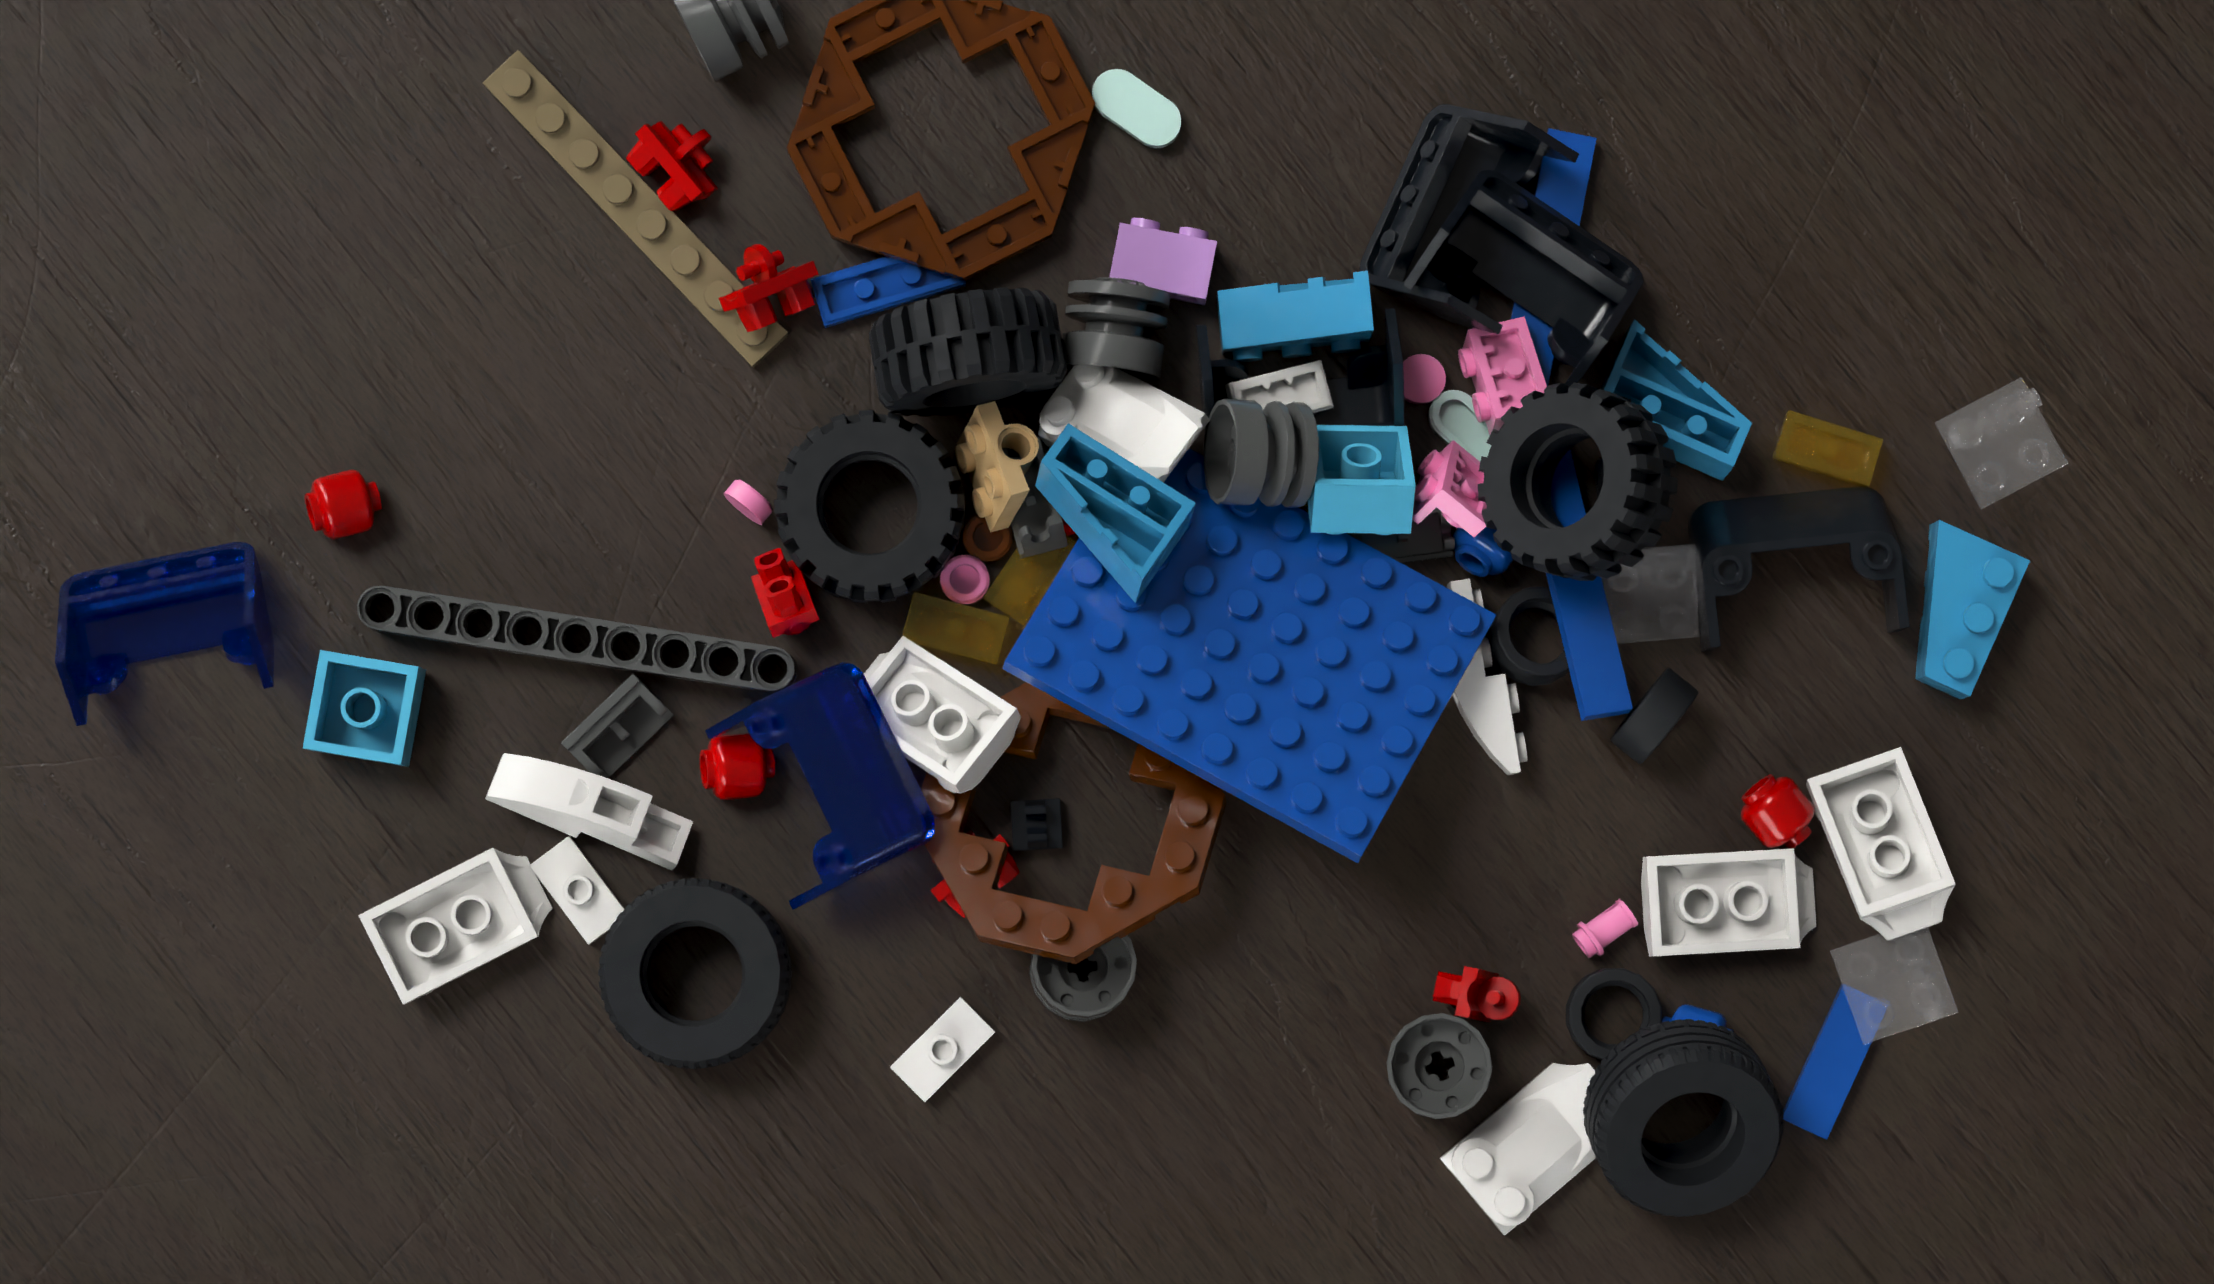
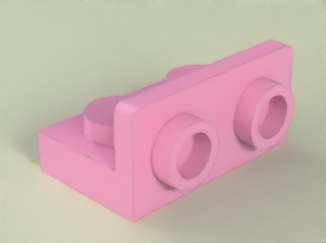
M1525 316L1498 322L1503 325L1499 334L1476 328L1468 329L1463 348L1458 350L1461 371L1465 378H1472L1476 393L1472 394L1476 418L1479 423L1486 422L1489 435L1493 429L1499 431L1502 428L1504 422L1501 420V417L1511 406L1520 409L1523 407L1521 399L1535 390L1544 393V389L1547 387Z
M1454 440L1441 452L1437 450L1430 452L1418 467L1417 473L1420 477L1415 489L1412 520L1419 524L1437 507L1448 523L1456 528H1463L1471 536L1476 537L1486 527L1482 517V510L1486 509L1487 505L1486 502L1478 500V484L1484 483V472L1479 471L1480 461Z

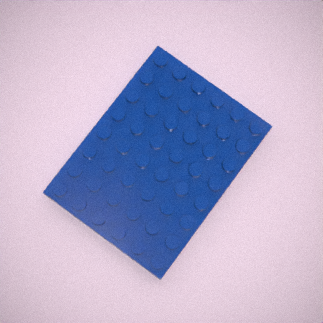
M1188 449L1164 483L1196 503L1188 529L1135 603L1083 541L1078 538L1005 659L1002 669L1350 860L1359 863L1491 627L1496 614L1347 533L1339 535L1311 533L1309 513L1300 508L1285 507L1282 504L1274 507L1266 506L1260 501L1259 497L1254 504L1250 505L1216 504L1210 498L1206 487L1203 468L1204 456Z

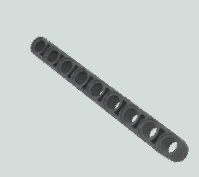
M373 586L366 589L360 595L357 603V613L360 620L367 627L387 634L767 693H782L788 690L795 683L797 677V665L794 658L784 649L776 646L389 586ZM389 596L394 603L393 616L385 622L377 623L372 618L371 606L377 598ZM429 604H439L444 615L442 623L436 629L425 630L420 624L419 616L421 610ZM479 611H486L492 617V629L486 636L475 638L468 630V622L473 614ZM527 619L538 620L542 627L540 639L532 645H522L517 638L519 625ZM577 626L586 627L591 634L589 647L580 653L570 652L566 646L567 633ZM625 634L636 635L640 642L638 654L629 661L618 659L614 652L617 639ZM680 641L685 643L689 649L687 662L679 668L668 667L663 660L665 648L672 642ZM722 649L733 650L738 657L736 670L728 676L717 675L712 668L714 655ZM770 657L783 658L787 664V674L778 683H767L761 676V666Z

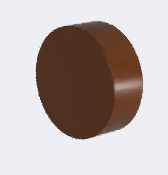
M977 514L966 524L963 541L966 550L971 556L978 558L982 562L990 563L1002 559L1009 552L1013 542V534L1010 526L1009 528L990 533L985 517L980 518Z

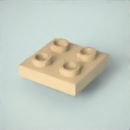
M995 401L976 406L955 447L957 464L962 473H968L974 488L972 500L976 513L980 518L985 517L990 533L1009 528L1030 491L1024 475L1028 472L1039 449L1038 438L1027 426L1021 424L1004 425ZM1002 448L1014 449L1019 453L1021 460L1009 458L1005 455Z

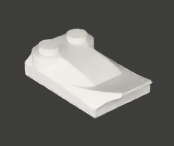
M1075 365L1044 405L1040 413L1038 436L1045 445L1051 447L1069 423L1164 483L1210 419L1204 412L1118 368L1097 365Z
M905 636L901 637L890 652L879 654L844 699L847 705L842 710L844 716L937 778L939 784L945 790L959 794L972 790L982 781L1011 744L1021 719L1017 708Z
M1899 747L1807 779L1806 786L1811 796L1812 804L1815 807V815L1821 821L1860 920L1876 929L1887 941L1942 922L1946 902L1956 884L1902 748Z
M491 848L358 915L403 1005L423 995H427L433 990L539 937L541 926L546 916L552 910V906L536 874L530 868L527 856H514Z
M1794 848L1643 857L1641 890L1644 934L1649 957L1801 948L1800 943L1809 931L1816 927L1813 868L1797 858L1794 854Z
M1551 1063L1439 1158L1504 1236L1517 1225L1526 1221L1533 1211L1596 1158L1585 1131V1117L1583 1115V1108L1585 1107L1583 1103L1587 1096V1086L1590 1085L1589 1081L1595 1074V1070L1589 1063L1579 1065Z

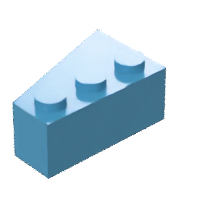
M1368 271L1353 272L1354 279L1325 281V277L1308 278V283L1289 285L1271 283L1217 291L1216 298L1222 355H1233V360L1238 362H1251L1263 359L1262 352L1282 350L1283 358H1294L1312 355L1311 347L1331 345L1332 353H1348L1361 349L1360 343L1369 342L1374 331Z
M1634 319L1623 336L1601 389L1631 399L1632 403L1641 405L1652 414V422L1661 424L1666 432L1668 442L1663 444V447L1674 450L1676 461L1723 481L1736 463L1752 422L1708 383L1699 381L1680 364L1681 360L1670 350L1666 352L1645 333L1646 329Z
M1069 423L1041 460L1035 484L1036 488L1135 603L1188 529L1196 505L1191 499Z
M1938 520L1929 525V551L1924 578L1925 595L1923 616L1920 622L1915 679L1958 699L1970 697L2030 560Z

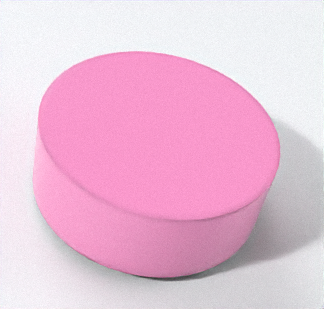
M1416 354L1403 361L1404 399L1416 405H1425L1433 402L1442 393L1446 383V374L1441 363L1434 357L1426 354Z
M734 480L724 492L726 499L737 510L759 525H762L773 512L772 505L758 491L742 480Z
M959 555L950 559L945 564V568L940 575V584L948 599L956 604L971 605L980 601L986 595L990 585V576L985 564L981 560L971 555Z

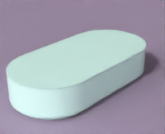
M1122 69L1105 71L1096 79L1092 88L1095 108L1110 122L1150 148L1166 147L1178 137L1181 129L1180 112L1175 104L1130 72Z
M1448 390L1441 393L1433 400L1429 408L1428 421L1431 429L1447 445L1454 440L1477 460L1481 461V456L1487 457L1491 445L1486 443L1490 435L1486 422L1479 423L1476 418L1472 397L1459 390Z

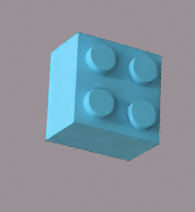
M1317 425L1319 460L1311 496L1307 500L1311 533H1327L1331 535L1342 533L1411 534L1416 484L1407 426Z
M320 650L303 749L409 767L426 669L419 666Z

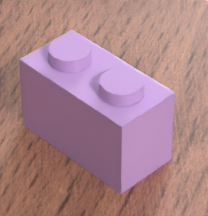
M1135 217L1131 218L1130 224L1120 223L1110 271L1111 278L1142 282L1148 287L1170 293V299L1205 305L1217 241L1208 239L1209 232L1191 227H1180L1179 234L1159 230V222Z

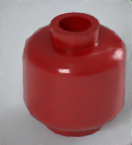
M346 470L319 477L313 481L311 492L305 494L306 509L313 530L315 532L321 530L330 539H338L370 530L374 523V512L382 509L376 483L374 481L366 483L362 474L357 470Z
M753 733L715 736L709 742L707 749L700 752L699 764L702 784L705 789H711L713 794L722 800L759 796L765 789L767 778H773L775 775V760L772 749H764L759 737Z
M1769 774L1755 783L1742 796L1741 800L1745 804L1741 810V818L1766 848H1777L1785 844L1788 849H1792L1802 843L1812 833L1808 824L1815 815V807L1790 777L1775 778L1772 774Z

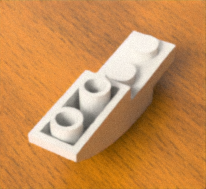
M1470 579L1449 582L1447 585L1448 589L1484 608L1481 590H1472ZM1487 637L1483 639L1452 696L1461 716L1478 743L1506 775H1512L1521 772V762H1527L1523 732L1515 733L1512 714L1520 712L1518 693L1515 683L1507 684L1505 674L1485 676L1484 668L1492 667L1491 649Z
M507 753L502 755L485 797L488 801L575 838L583 832L669 870H673L678 864L693 821L651 804L652 795L628 785L574 767Z

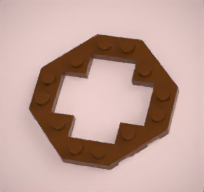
M865 0L829 19L823 37L824 41L816 65L814 64L802 100V107L786 149L832 239L966 281L1053 236L1095 108V102L1050 16L1032 10L1030 12L1004 4L1001 0ZM940 21L962 64L1007 43L1050 125L1007 147V151L1028 191L944 234H941L920 191L875 213L833 132V129L875 109V104L854 64Z
M1027 682L1000 697L1017 708L1021 716L1015 736L1009 747L1005 750V753L1037 759L1050 715L1107 727ZM1138 744L1129 771L1131 781L1175 791L1152 869L1148 876L1101 865L1087 911L996 890L1008 853L1006 843L963 833L978 785L964 793H953L945 790L939 784L937 778L926 772L911 823L980 942L1077 964L1093 955V950L1117 936L1120 939L1155 920L1156 914L1177 902L1183 904L1200 894L1227 803L1221 788Z

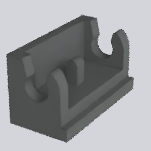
M1037 437L1039 444L1037 456L1028 472L1024 475L1030 491L1011 522L1020 559L1068 546L1060 514L1035 486L1041 460L1044 458L1040 437ZM1002 449L1005 455L1014 460H1021L1020 456L1011 457L1008 449Z
M1437 507L1419 524L1412 520L1411 534L1378 535L1375 533H1351L1352 537L1400 563L1452 557L1453 550L1455 549L1451 524L1446 521Z
M632 674L572 731L561 744L590 773L609 779L675 715L636 675Z

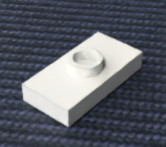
M1321 360L1225 385L1228 399L1255 400L1261 405L1262 409L1265 408L1266 404L1273 401H1280L1284 405L1292 402L1305 403L1312 409L1313 413L1334 408Z
M571 836L566 837L529 865L588 945H591L608 932L620 912H623L625 909Z
M960 997L890 1068L926 1102L995 1031Z

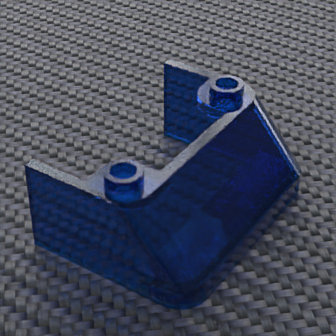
M232 542L86 571L68 578L60 587L55 665L76 726L87 724L88 695L94 693L107 694L116 690L128 675V664L223 645L228 660L243 665L256 664L264 689L274 687L273 635L259 563L254 548L248 543Z
M844 662L826 668L754 702L705 730L708 738L712 739L746 726L752 739L758 745L767 749H774L789 742L829 823L832 832L819 839L813 850V862L823 883L789 900L793 910L851 884L923 846L933 837L935 820L932 811L864 674L851 663Z

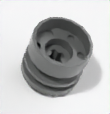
M673 0L715 82L744 67L738 47L739 44L747 41L760 58L768 55L758 34L768 30L778 49L790 44L785 32L784 15L777 0Z
M1099 277L1092 280L1069 281L1068 297L1087 302L1088 304L1066 306L1065 316L1078 322L1086 323L1085 330H1076L1062 334L1066 370L1071 371L1075 365H1097L1118 368L1142 381L1160 380L1164 345L1143 337L1144 331L1167 328L1168 318L1147 312V310L1169 309L1171 294L1148 287L1142 282L1121 278Z
M1222 399L1217 401L1210 413V421L1207 423L1204 440L1203 468L1210 498L1216 504L1250 505L1254 504L1259 497L1260 501L1266 506L1274 507L1280 504L1293 508L1304 506L1311 496L1319 460V438L1312 409L1307 404L1299 402L1284 405L1280 401H1273L1266 404L1265 408L1262 409L1261 405L1255 400Z
M1126 935L1121 939L1117 936L1093 950L1094 954L1086 958L1085 961L1086 964H1094L1096 970L1088 974L1085 982L1079 981L1076 973H1069L1068 966L1074 965L1073 963L1031 954L1029 975L1035 995L1047 1010L1065 1020L1086 1022L1106 1016L1121 1004L1135 980L1137 958L1129 936Z
M1444 1013L1424 1015L1405 1025L1392 1041L1386 1062L1389 1084L1399 1101L1414 1113L1434 1119L1456 1117L1474 1107L1487 1091L1493 1071L1490 1049L1481 1033L1463 1018ZM1435 1052H1441L1443 1058L1452 1057L1455 1066L1448 1070L1449 1078L1444 1081H1440L1437 1074L1429 1075L1426 1070V1066L1433 1062L1432 1054Z

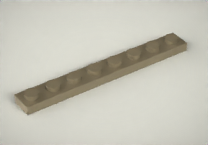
M519 50L512 54L483 82V85L753 369L789 336L788 332L777 321L761 329L747 332L736 309L723 311L719 298L744 286L676 214L668 210L656 193Z

